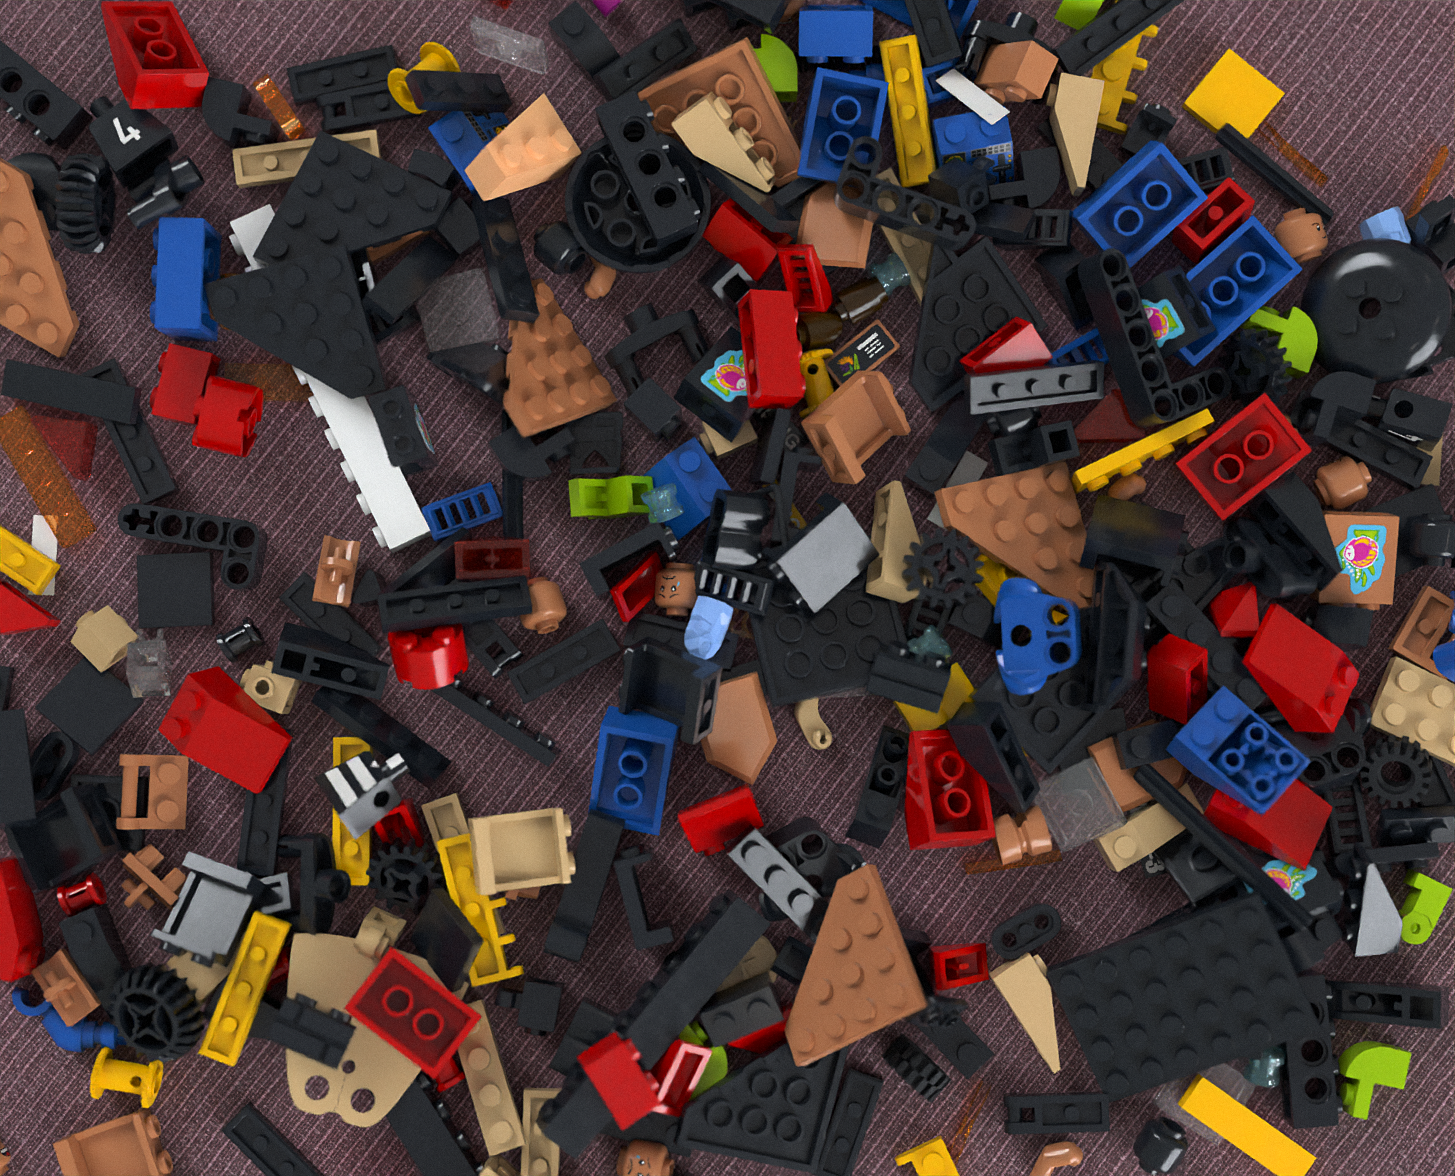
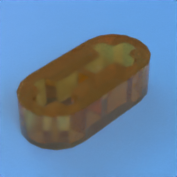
M268 73L252 83L290 140L306 131Z

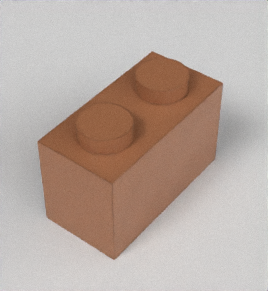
M1033 40L991 45L973 84L999 104L1007 101L1024 102L1029 99H1041L1059 58Z

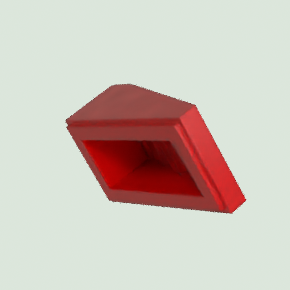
M813 244L778 245L776 249L786 290L792 292L793 305H796L798 312H826L834 299ZM791 255H804L805 259H793ZM796 267H807L808 270H797ZM801 278H810V281H802ZM806 289H812L813 292H807Z

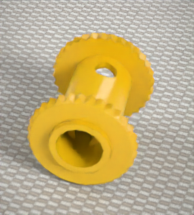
M426 42L422 45L419 51L421 61L411 69L460 72L458 62L452 53L436 42ZM396 68L390 71L387 78L388 87L397 103L411 113L423 114L426 110H417L404 79L411 70L406 71L405 69Z
M816 349L801 355V374L804 375L806 380L804 394L809 408L799 413L802 418H806L834 393L824 359L833 355L831 349ZM813 368L817 373L814 375L809 374L808 369Z
M108 1047L102 1048L94 1063L91 1074V1096L94 1099H99L105 1089L142 1095V1107L149 1108L155 1101L161 1086L163 1063L155 1060L150 1062L148 1066L113 1059L112 1049Z

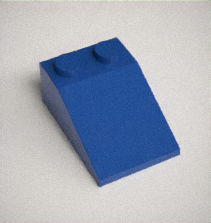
M817 67L809 90L797 176L837 184L852 142L863 136L879 140L889 82ZM865 151L854 154L855 159L861 164L866 165L873 162L871 155Z
M609 705L600 727L589 811L594 809L625 819L624 829L659 836L680 726L645 712L633 710L625 715L619 712V707Z

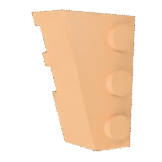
M543 93L487 144L464 171L482 200L487 201L561 177L582 155V152L545 93Z

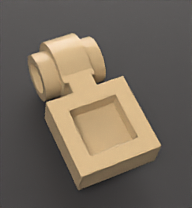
M374 906L364 918L353 947L359 949L358 953L365 957L381 959L388 945L393 947L402 935L407 921Z

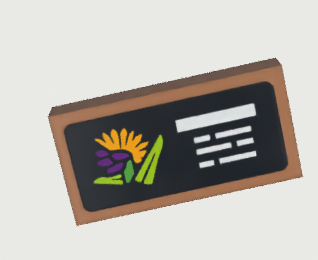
M876 319L824 362L829 376L840 387L857 371L874 370L900 349L901 346L879 319Z

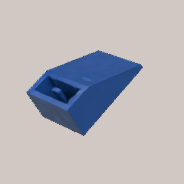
M1222 686L1165 749L1195 776L1260 815H1263L1311 762L1225 686Z

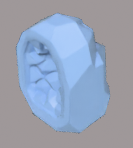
M1398 206L1378 213L1359 224L1363 240L1386 238L1410 244L1411 237L1404 222V215Z
M698 596L684 635L685 647L690 654L705 660L714 656L724 640L733 615V608L719 600Z

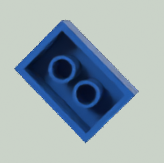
M1150 140L1073 210L1072 221L1099 252L1108 248L1118 249L1124 254L1129 268H1131L1208 197L1162 142Z
M159 217V228H155L153 231V246L158 252L157 265H153L151 271L152 285L156 287V301H152L150 305V320L152 324H155L154 328L174 341L217 342L218 322L214 320L204 284L220 280L222 235L204 218Z

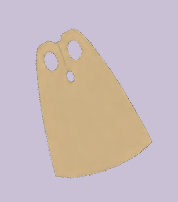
M309 933L294 934L287 996L294 999L298 992L318 1001L315 1009L329 1014L331 1008H335L350 1015L343 1009L381 959L377 957L370 959L359 954V949L353 947L356 938L316 933V936ZM389 946L387 947V949H386L384 955H385L386 952L389 950V948H390ZM395 949L445 987L427 960ZM464 982L461 990L452 994L462 1000L469 984ZM352 1017L350 1024L356 1026V1030L337 1070L286 1048L289 1089L292 1100L297 1108L316 1115L335 1111V1113L342 1116L346 1123L359 1127H370L380 1121L397 1103L421 1071V1068L354 1017ZM352 1060L355 1063V1070L352 1073L346 1074L343 1072L342 1064L344 1061ZM316 1075L323 1076L329 1083L327 1096L320 1100H312L305 1092L307 1080ZM360 1088L371 1090L375 1097L373 1108L365 1113H359L351 1106V1096Z

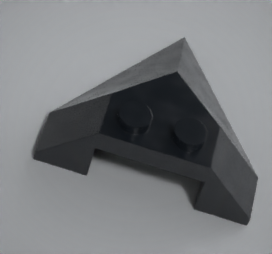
M480 342L430 352L426 359L437 369L460 384L463 381L467 382L504 407V394L509 390L510 381L505 377L506 361L509 353L497 344L493 343L490 347ZM553 427L536 433L545 440L555 435Z

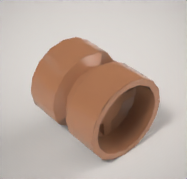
M1038 805L1028 807L1025 813L1017 812L1016 817L1013 818L1009 814L993 818L996 837L991 840L1001 865L1022 860L1023 853L1026 852L1031 856H1036L1052 851L1048 827Z

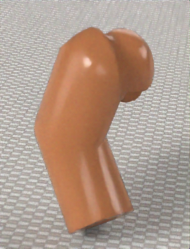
M590 257L595 270L590 281L585 283L584 291L589 298L597 299L600 296L604 297L610 292L616 278V270L608 268Z
M1136 473L1122 476L1109 488L1107 496L1128 501L1132 496L1144 492L1146 481Z
M1070 1141L1048 1144L1039 1155L1030 1176H1051L1055 1167L1077 1166L1083 1158L1082 1150Z

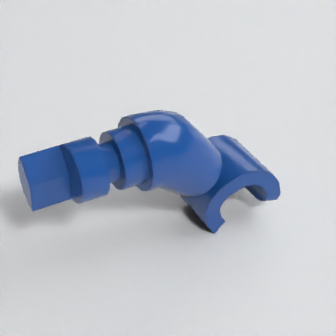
M15 987L13 990L12 1000L15 1008L24 1015L42 1016L44 1019L41 1023L56 1045L64 1050L83 1053L85 1048L95 1049L97 1044H100L101 1048L108 1047L110 1049H116L117 1045H127V1041L123 1037L117 1036L119 1030L117 1026L110 1024L111 1021H104L103 1025H99L98 1021H88L87 1017H83L73 1026L67 1027L51 1001L47 1002L44 1000L41 1005L35 1007L29 1001L28 990L22 987Z

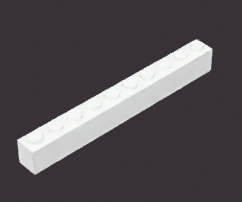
M270 204L230 222L234 234L229 236L230 241L238 256L245 254L251 265L244 268L246 272L267 267L256 262L253 254L275 215ZM292 365L301 385L308 383L314 394L308 400L317 418L324 415L330 426L324 432L333 450L340 448L346 459L340 465L349 483L356 480L362 492L356 495V498L364 514L372 513L378 524L372 530L381 548L388 545L391 552L395 553L430 536V529L400 467L394 468L390 464L374 414L365 396L350 399Z

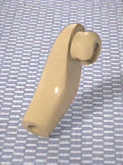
M819 698L795 703V719L809 745L818 750L828 748L832 743V734L818 713Z

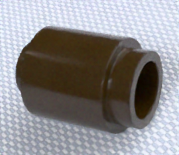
M874 275L869 279L864 277L835 294L836 302L832 306L842 323L848 320L853 326L883 309L882 304L888 302L889 298L883 285Z
M834 310L808 312L798 315L796 332L797 340H800L802 344V352L834 343L836 338L841 336L843 329L839 315Z

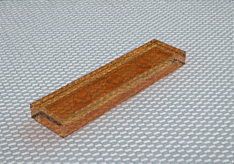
M20 405L1 416L0 444L63 549H67L96 532L95 525L25 407Z

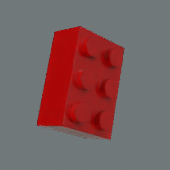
M393 947L389 948L343 1008L434 1079L482 1017Z

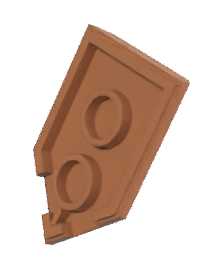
M825 181L805 196L796 244H813L821 265L865 269L873 222L838 209L833 199L836 184ZM849 186L842 188L844 195L849 199H857L861 196L858 188ZM794 255L793 259H805L804 255Z
M757 671L720 682L713 729L711 733L701 739L708 763L751 785L755 782L777 743Z
M1150 719V720H1148V721H1145V722H1143V723H1141V724H1139V725H1136V726H1134V727H1132V728H1129V729H1127V730H1131V729H1135V728H1139V727H1143V726H1147V725H1151V724H1155V723H1159V722L1156 721V720H1154V719ZM1112 736L1087 747L1115 815L1124 813L1154 799L1133 778L1134 773L1141 766L1121 770ZM1173 757L1149 763L1176 789L1182 786L1188 769L1176 758Z

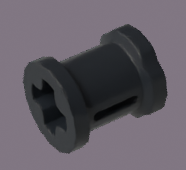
M248 616L242 619L243 623L226 634L220 632L216 635V641L220 649L231 663L238 661V656L252 647L265 645L260 630Z

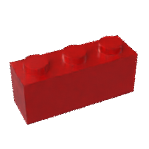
M750 289L738 303L748 408L790 409L803 397L806 389V380L804 375L801 374L800 368L802 344L800 340H797L796 332L798 309L796 305H793L791 291Z

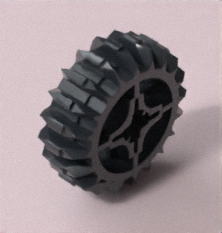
M85 153L68 156L61 165V171L58 173L59 181L56 185L57 197L55 201L57 209L55 213L58 218L57 227L60 229L59 236L63 240L65 247L69 248L70 251H78L81 254L100 253L106 250L111 242V234L114 233L117 195L115 194L116 183L113 180V172L108 161L104 160L103 156Z
M149 962L136 968L133 967L116 981L112 993L108 996L111 1004L107 1011L113 1015L110 1024L117 1026L119 1030L117 1036L123 1037L127 1041L126 1048L134 1047L137 1057L146 1055L150 1062L159 1060L164 1064L167 1061H175L177 1058L183 1057L197 1045L202 1032L206 1029L203 1021L207 1015L200 1010L204 1002L196 999L195 993L197 989H191L187 985L188 977L179 978L176 968L167 971L163 963L153 965Z

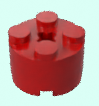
M210 375L206 384L205 396L198 395L194 403L193 416L198 417L199 420L193 432L192 445L233 456L247 457L257 437V434L253 433L256 421L261 422L264 406L263 389L252 384Z
M462 623L388 633L395 675L402 684L403 680L411 682L412 688L428 690L440 688L454 682V675L461 669L464 674L468 668L469 660Z

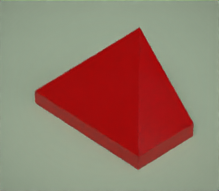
M657 551L648 553L610 590L623 622H629L655 596L656 574L659 570L664 569Z
M1248 582L1218 592L1207 604V607L1220 636L1255 637L1259 628L1256 586L1252 582Z
M789 1003L783 1006L784 1020L728 1042L727 1045L761 1054L786 1037L784 1030L793 1004Z
M681 1039L670 1045L650 1070L660 1087L654 1093L661 1103L652 1111L680 1117L683 1104L690 1100L711 1056L712 1050L710 1047Z

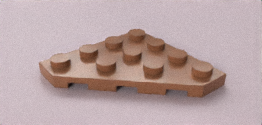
M748 37L643 88L637 93L640 101L646 99L651 107L655 119L651 121L654 131L662 132L672 137L689 150L671 123L680 113L712 91L716 98L720 96L727 102L732 111L730 117L737 127L745 128L754 142L752 148L760 158L765 157L775 171L773 177L776 180L773 186L781 187L800 177L797 176L801 144Z
M0 158V324L58 358L65 357L80 324L76 312L71 310L65 292L68 288L59 261L54 259L48 241L51 240L43 213L38 211L32 193L34 186L31 176Z
M542 278L531 281L540 313L535 322L528 323L509 320L508 339L512 341V351L507 355L505 377L510 381L509 390L504 394L503 405L523 438L608 408L617 401L611 391L609 382L598 370L592 360L591 353L582 344L573 329L570 319L564 315L554 298L552 290L545 284Z
M1066 462L943 488L935 492L945 529L950 532L952 529L956 530V536H968L969 541L979 548L980 553L997 564L1002 563L1016 573L1015 576L1017 578L1030 579L1036 582L1041 591L1059 598H1069L1077 604L1079 609L1092 603L1094 570L1079 566L1087 535ZM1058 604V606H1060L1068 612L1065 606H1063L1062 604Z
M867 864L837 881L784 1030L796 1066H805L927 1006L876 865Z

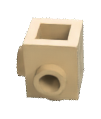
M107 605L96 613L92 610L85 613L76 622L75 625L78 629L70 642L102 673L128 655L138 635L128 626L122 616L117 615Z
M266 660L265 665L253 664L251 670L246 669L239 686L259 706L280 714H289L301 680L271 673L274 662Z

